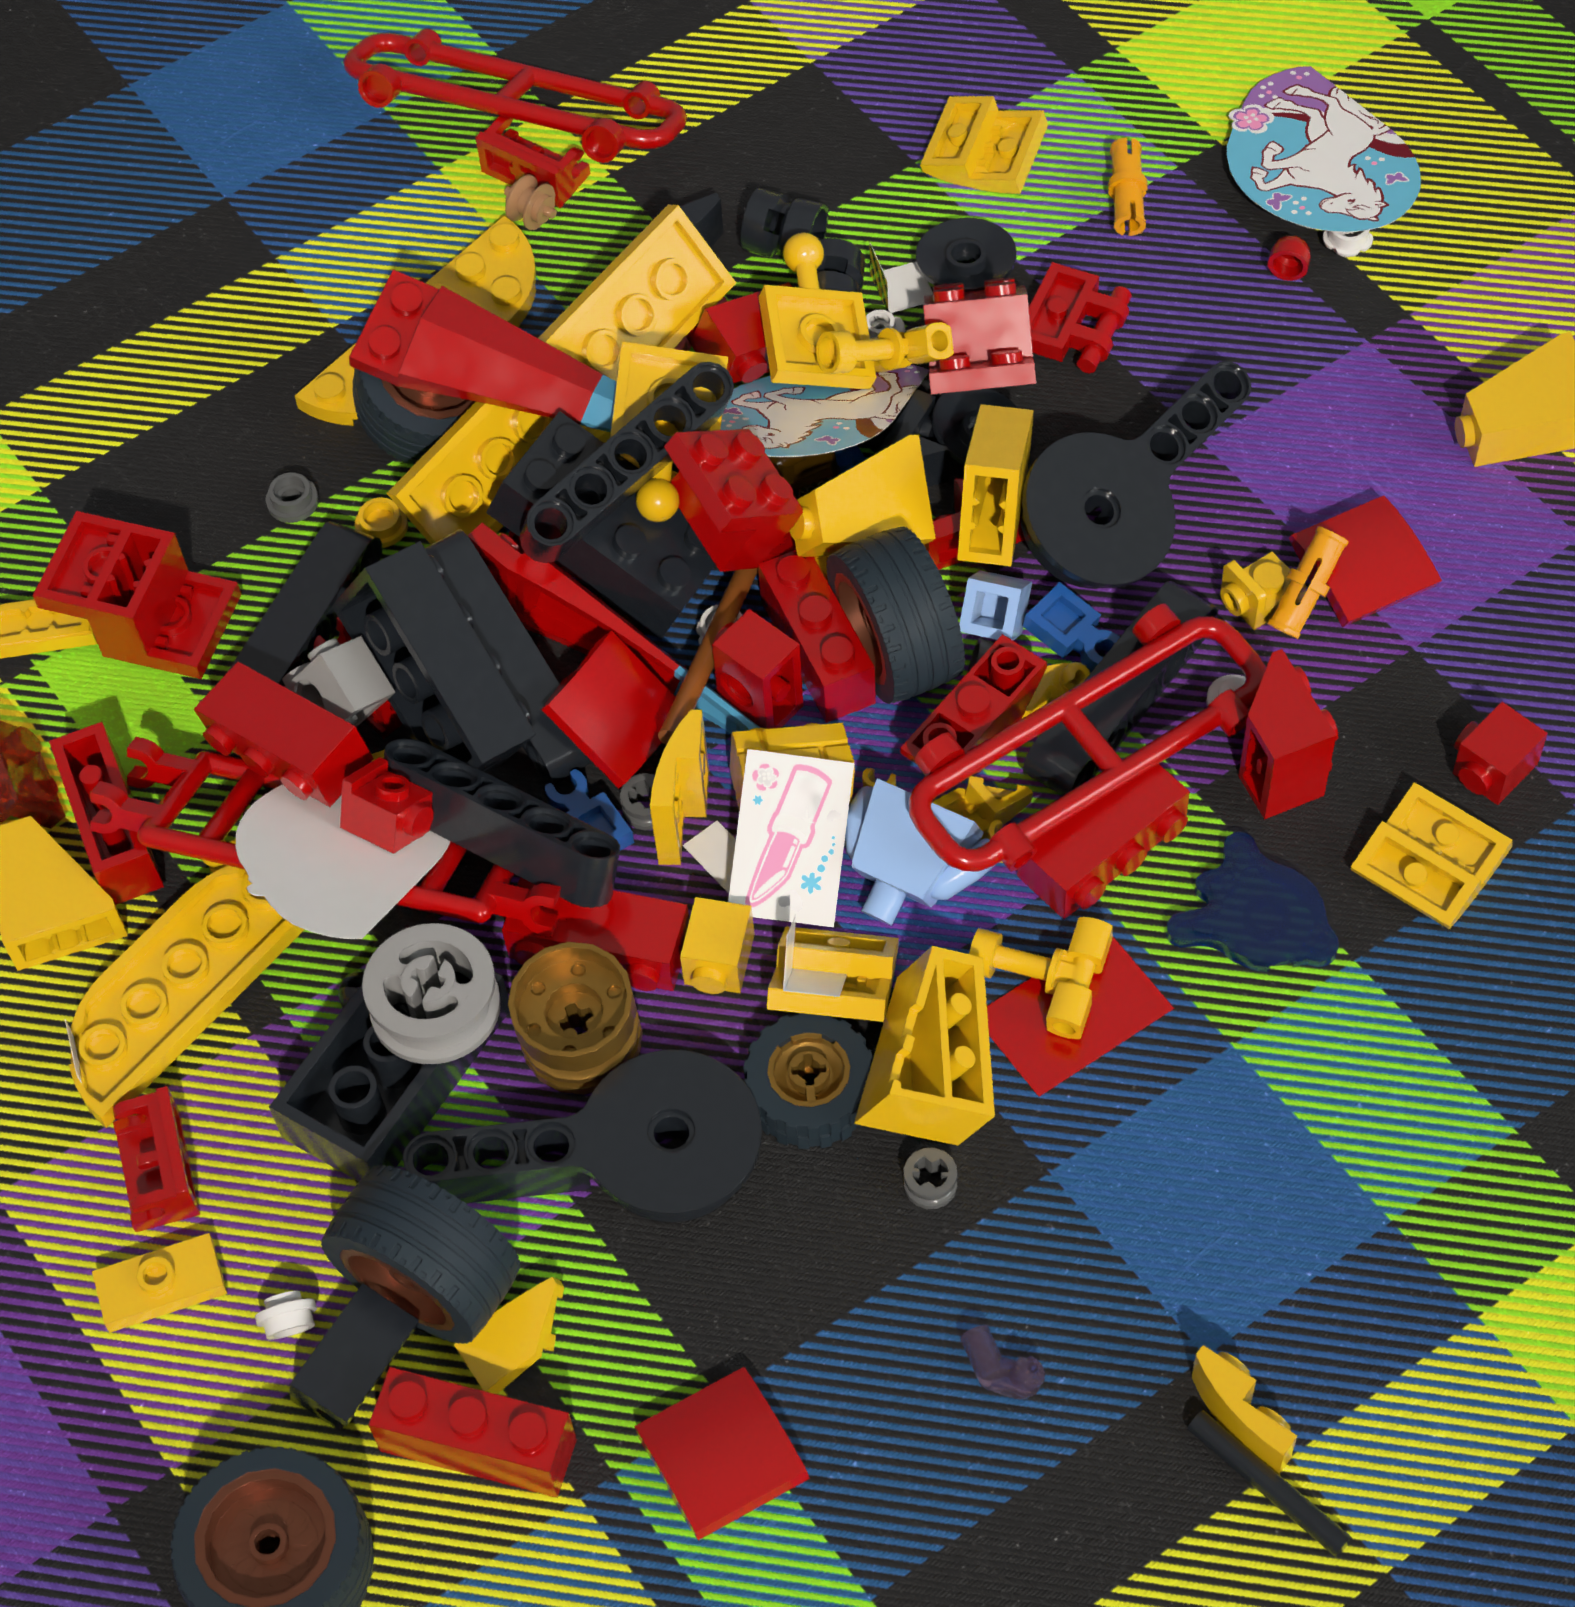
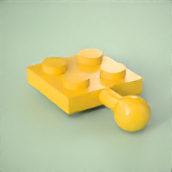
M795 234L786 242L783 249V257L786 265L796 272L799 288L764 285L758 297L771 382L870 390L877 378L874 361L856 362L851 372L826 374L818 365L816 345L820 335L824 332L845 330L852 334L855 341L870 340L862 293L820 289L817 268L821 265L824 258L823 246L820 240L812 234Z
M622 341L610 438L692 367L702 362H713L727 369L728 357ZM703 387L693 388L696 396L702 401H716L715 395L709 389ZM722 415L707 431L721 430ZM659 420L654 422L657 430L664 435L673 436L678 432L676 427L668 421ZM673 460L637 492V509L649 521H666L676 513L679 507V494L671 484Z

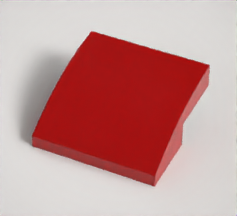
M1384 495L1292 534L1289 537L1300 562L1312 542L1318 526L1332 531L1349 541L1348 545L1344 547L1326 583L1330 587L1326 596L1342 627L1427 591L1442 581L1433 562L1411 527ZM1321 561L1315 563L1308 577L1310 582L1314 578Z
M611 630L596 642L577 670L562 680L541 710L619 789L628 782L662 743L658 733L675 696Z
M745 1367L634 1426L641 1444L666 1482L674 1503L697 1540L706 1537L810 1479L786 1432Z

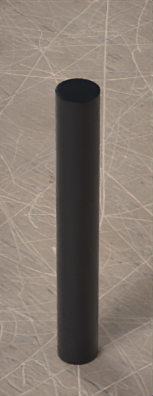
M1202 1410L1191 1421L1187 1428L1188 1431L1332 1555L1338 1557L1344 1551L1352 1537L1209 1414Z

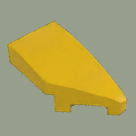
M970 776L967 789L957 788L934 800L932 803L974 821L984 832L980 839L982 840L986 838L991 822L1000 820L1004 825L1031 803L1033 792L1028 786L1017 785L1016 791L985 786L983 784L984 778Z
M551 1277L498 1309L471 1342L467 1344L455 1342L453 1344L483 1391L498 1394L540 1359L543 1350L554 1352L556 1335L551 1334L556 1301L557 1298H563L564 1286L559 1279Z

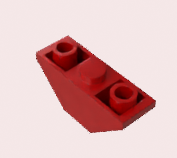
M1002 634L900 748L901 754L914 762L916 754L924 745L936 736L949 732L966 753L1021 720L1047 669V661Z

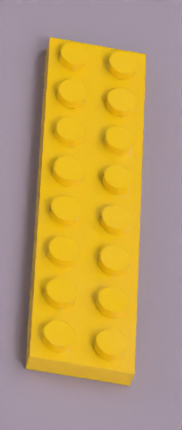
M668 204L538 339L616 381L622 341L674 349L699 323L704 309L716 305L736 284V281L679 205ZM475 402L387 494L430 544L437 542L458 529H461L468 535L481 523H484L497 533L503 525L488 515L486 511L503 480L553 418ZM580 425L591 434L596 430L594 428Z

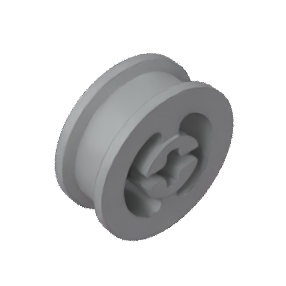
M430 923L412 926L399 931L385 940L375 950L366 965L363 975V997L370 1013V1019L376 1036L390 1052L407 1061L420 1064H440L459 1059L478 1048L491 1034L497 1023L501 1000L491 957L484 945L475 936L461 928L447 924ZM454 971L466 976L470 982L467 984L457 983ZM401 1002L406 1003L410 1017L398 1012L393 1006Z

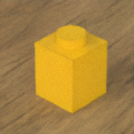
M695 897L680 955L684 985L693 986L697 990L708 994H720L724 991L741 993L755 935L752 906Z

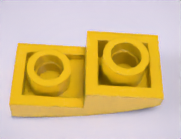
M1202 1345L1196 1353L1192 1372L1193 1382L1201 1398L1221 1426L1280 1475L1292 1457L1297 1435L1290 1431L1287 1421L1275 1411L1263 1406L1256 1409L1250 1405L1256 1379L1250 1376L1248 1368L1239 1359L1226 1352L1216 1354Z

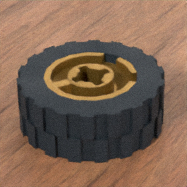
M799 1013V1015L788 1017V1015L781 1017L771 1027L767 1025L760 1031V1037L757 1041H752L748 1049V1060L745 1059L744 1082L756 1100L762 1131L767 1135H773L777 1138V1142L786 1146L789 1143L797 1145L798 1149L809 1150L810 1147L821 1146V1148L830 1147L833 1142L840 1139L844 1141L852 1136V1131L862 1126L854 1124L873 1061L871 1049L867 1050L865 1038L860 1032L856 1033L852 1029L851 1024L843 1019L841 1021L836 1020L832 1016ZM806 1074L818 1076L814 1079V1085H806L805 1079L801 1077Z

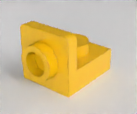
M1273 552L1268 553L1244 569L1235 560L1230 561L1223 567L1220 590L1221 599L1225 607L1234 616H1241L1253 630L1267 623L1269 619H1272L1290 583L1286 578L1290 569ZM1305 584L1295 604L1302 601L1306 593L1307 586Z

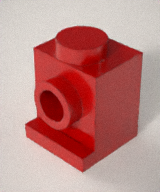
M379 757L342 780L340 828L395 854L430 831L434 817L432 809L433 792L410 782L402 775L389 772L388 761Z

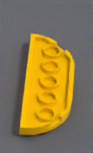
M503 216L429 279L426 284L438 289L444 286L519 327L530 311L536 295L534 255L526 236L520 228L506 216ZM355 344L295 395L299 410L329 423L354 426V420H358L352 391L355 368L349 366V356Z
M226 866L193 885L97 978L81 1000L70 1029L75 1038L82 1083L76 1075L72 1052L70 1053L71 1064H69L75 1086L85 1105L96 1120L105 1128L115 1120L113 1106L122 1101L138 1097L305 930L281 917L268 903L265 896H255L248 892L247 887L252 883L248 880L249 876L246 870Z

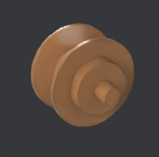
M524 175L511 187L507 186L505 188V212L507 218L511 221H518L523 218V224L527 229L536 230L547 222L549 218H555L557 211L554 209L555 190L552 185L545 183L538 187L534 176Z

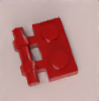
M1052 262L1029 306L1033 353L1062 362L1069 348H1073L1081 352L1077 361L1078 368L1085 373H1094L1099 363L1107 360L1113 347L1111 338L1116 329L1123 327L1130 313L1128 304L1132 298V293L1122 286L1115 287L1110 296L1099 293L1098 275ZM1086 315L1097 318L1098 321L1094 329L1081 325Z

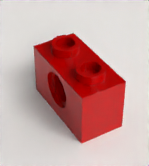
M750 609L735 623L730 622L721 628L712 644L717 693L760 728H782L804 706L800 644Z

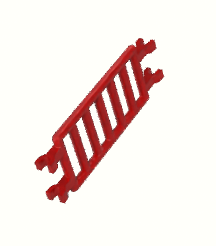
M135 737L127 747V757L138 759L147 767L135 765L127 775V785L136 788H147L156 782L172 786L159 804L129 798L118 786L101 781L90 792V802L103 805L110 810V812L103 810L97 812L90 821V831L110 834L116 832L119 828L138 832L137 839L145 847L244 869L237 856L236 844L223 840L262 786L276 788L283 784L279 778L272 774L267 778L259 776L241 758L225 756L210 751H201L191 759L164 753L162 748L155 742ZM209 774L239 780L199 835L169 829ZM450 841L445 853L426 873L419 886L415 885L396 904L474 923H484L491 918L492 914L521 920L530 931L551 937L558 923V915L544 912L539 906L554 909L560 897L561 886L538 884L531 889L509 885L515 874L494 864L474 899L443 892L467 849Z

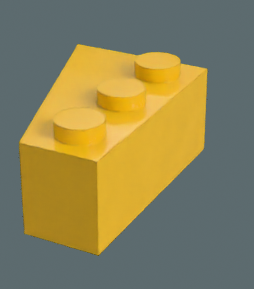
M931 946L897 977L854 1124L958 1146L995 1117L984 962L982 957Z

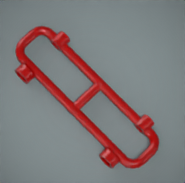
M427 28L420 30L413 37L395 33L370 35L351 48L343 59L347 74L358 80V90L361 97L373 107H385L400 92H405L581 135L582 147L585 153L592 160L600 163L613 160L624 146L636 149H656L666 146L684 129L687 122V114L684 108L675 101L661 97L659 89L652 82L641 81L630 90L443 45L439 35ZM391 52L405 55L407 60L415 66H424L431 61L510 81L496 94L394 70L386 64L379 63L373 65L366 62L375 54ZM532 86L621 107L634 119H643L650 114L665 118V120L659 127L654 129H637L620 125L608 118L595 119L519 99Z
M1160 604L1143 615L1132 629V633L1143 647L966 753L949 732L936 736L924 745L916 754L914 762L926 777L912 790L908 800L909 817L919 834L935 854L948 866L961 871L979 872L1002 861L1009 871H1015L1030 861L1036 854L1037 849L1032 842L1217 727H1220L1228 737L1241 731L1246 726L1249 708L1253 703L1266 669L1260 656L1245 638L1226 621L1215 617L1198 616L1181 623V620L1167 604ZM1201 638H1209L1218 642L1244 672L1245 683L1235 691L1232 689L1224 691L1207 708L1124 759L1120 758L1081 711V709ZM1062 722L1101 769V773L1020 823L1016 824L1013 822L1004 826L992 836L989 842L975 849L960 846L936 818L931 809L932 801L937 796Z

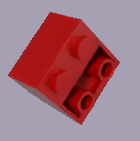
M1283 649L1272 652L1248 713L1238 775L1264 820L1325 795L1329 771L1332 770L1331 760L1335 741L1338 740V730L1332 715L1326 709L1320 710L1311 695L1310 683L1305 672L1299 666L1293 667Z

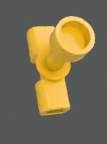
M940 322L911 328L905 333L899 332L895 328H885L877 337L870 338V340L855 341L852 334L845 330L827 331L820 335L816 345L818 365L826 374L849 373L855 367L856 362L874 361L875 371L882 373L905 368L912 363L924 364L946 359L954 353L951 327Z
M1079 917L1068 951L1056 948L1052 958L1002 946L1001 933L978 928L969 954L983 958L984 975L986 978H992L997 968L1046 981L1045 993L1053 995L1046 1017L1047 1031L1065 1038L1081 1039L1092 1005V991L1089 989L1093 973H1102L1112 942L1113 925L1096 918Z

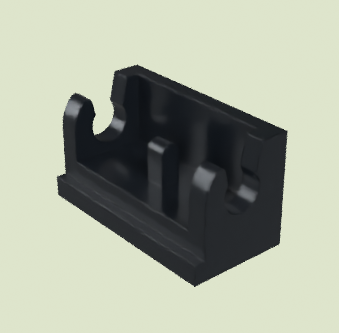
M363 1283L290 1383V1400L300 1407H304L333 1427L342 1430L344 1425L347 1426L352 1420L354 1413L410 1334L412 1335L419 1325V1320Z

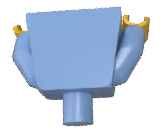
M866 768L863 771V787L857 792L849 805L845 834L846 853L852 860V868L864 878L875 882L861 910L863 913L892 926L905 897L932 907L938 900H948L964 890L994 867L992 866L979 872L961 871L948 866L935 854L916 830L909 817L908 800L911 793L896 787V775L891 773L890 778L886 782L878 778L875 782V770L873 768ZM931 804L934 815L960 846L968 849H975L989 842L992 836L1003 827V822L1000 820L991 822L986 839L980 840L984 832L974 821L937 804Z

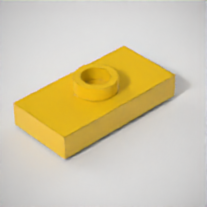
M34 599L0 604V659L97 644L88 619L40 609L37 607Z
M210 1233L92 1271L104 1324L109 1333L227 1294L214 1241Z

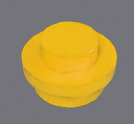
M383 497L373 498L365 502L359 509L355 519V530L380 538L382 548L398 543L405 536L408 529L406 515L394 501Z

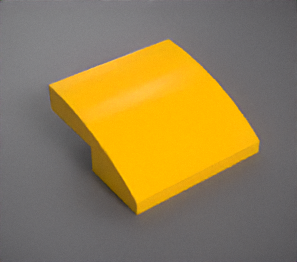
M949 96L921 161L920 167L922 172L937 179L973 189L996 193L1021 194L1048 127L1044 110H998L994 96Z
M690 710L679 723L670 737L656 769L651 791L650 812L659 865H681L684 817H707L709 762L702 710Z
M1414 782L1386 823L1382 821L1351 865V871L1447 929H1450L1470 906L1512 848V839Z
M789 926L785 927L778 944L777 966L768 987L767 1010L884 1022L894 978L899 938L795 927L793 968L847 974L840 997L783 991L786 939L790 928Z

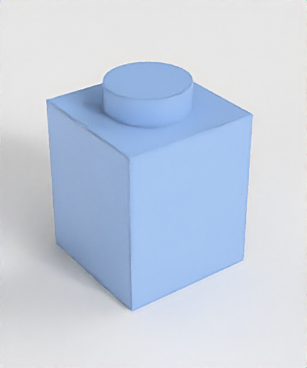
M981 570L970 576L967 581L961 612L960 631L995 640L1003 634L1014 641L1023 632L1022 624L1027 612L1032 581Z

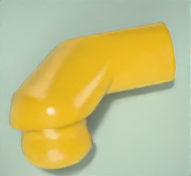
M1079 662L1048 665L1022 718L1083 683L1090 675L1089 669Z

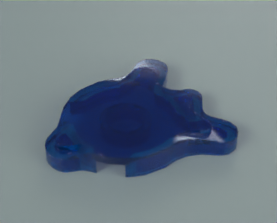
M1236 832L1227 836L1223 847L1224 863L1221 866L1204 872L1196 878L1195 893L1208 905L1204 908L1176 913L1168 920L1167 938L1172 945L1177 947L1204 946L1214 948L1222 952L1233 962L1248 969L1269 972L1270 966L1285 965L1294 962L1293 967L1302 965L1324 967L1333 962L1339 947L1338 937L1328 924L1324 902L1317 888L1308 878L1294 869L1267 859L1259 851L1254 839L1249 834L1243 832Z

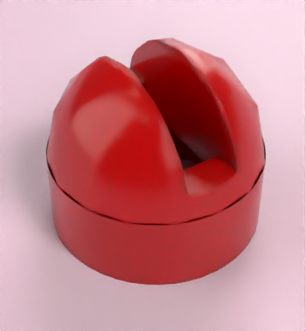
M1285 236L1278 239L1272 247L1268 259L1270 272L1277 278L1287 281L1298 280L1304 277L1308 271L1311 258L1309 246L1298 236Z

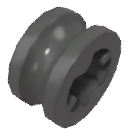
M645 773L633 776L622 786L620 792L623 817L629 825L636 829H653L650 808L644 809L643 804L638 802L637 798L648 795L649 799H651L654 774Z
M923 1148L914 1152L907 1159L904 1166V1191L912 1203L924 1209H938L947 1205L954 1198L957 1190V1166L949 1154L937 1148ZM926 1169L931 1175L941 1171V1186L935 1188L930 1182L920 1186V1171Z

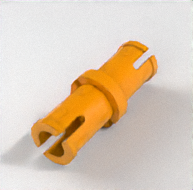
M1127 137L1115 140L1110 145L1112 176L1109 179L1110 182H1108V194L1114 200L1115 231L1120 235H1124L1125 221L1128 220V236H1134L1143 232L1146 228L1143 197L1148 190L1147 178L1142 174V145L1138 140L1132 138L1130 142L1131 153L1128 154Z
M1320 526L1317 527L1316 534L1297 569H1290L1286 577L1290 583L1272 619H1269L1267 623L1271 627L1296 639H1299L1300 632L1319 596L1326 597L1330 589L1326 583L1344 547L1349 543L1348 540ZM1321 561L1301 603L1296 605L1295 602L1315 563Z

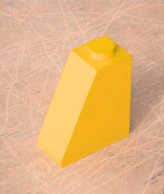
M1571 332L1558 335L1466 393L1461 416L1455 419V434L1461 448L1467 447L1474 467L1575 449V340Z
M980 405L964 466L957 560L1003 566L1012 565L1021 512L1023 487L1030 458L1034 410Z
M908 435L799 498L797 501L802 507L803 513L789 531L795 540L798 557L829 556L855 541L865 539L884 530L902 526L915 533L924 545L935 540L919 435Z
M31 816L19 820L0 822V933L3 944L18 971L128 936L126 926L113 898Z

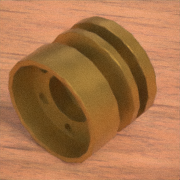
M566 942L544 948L523 964L512 981L508 1007L526 1064L542 1083L559 1092L585 1095L592 1093L602 1079L616 1067L639 1056L643 1032L628 973L612 954L593 944ZM582 1025L586 1032L578 1035L573 1028Z

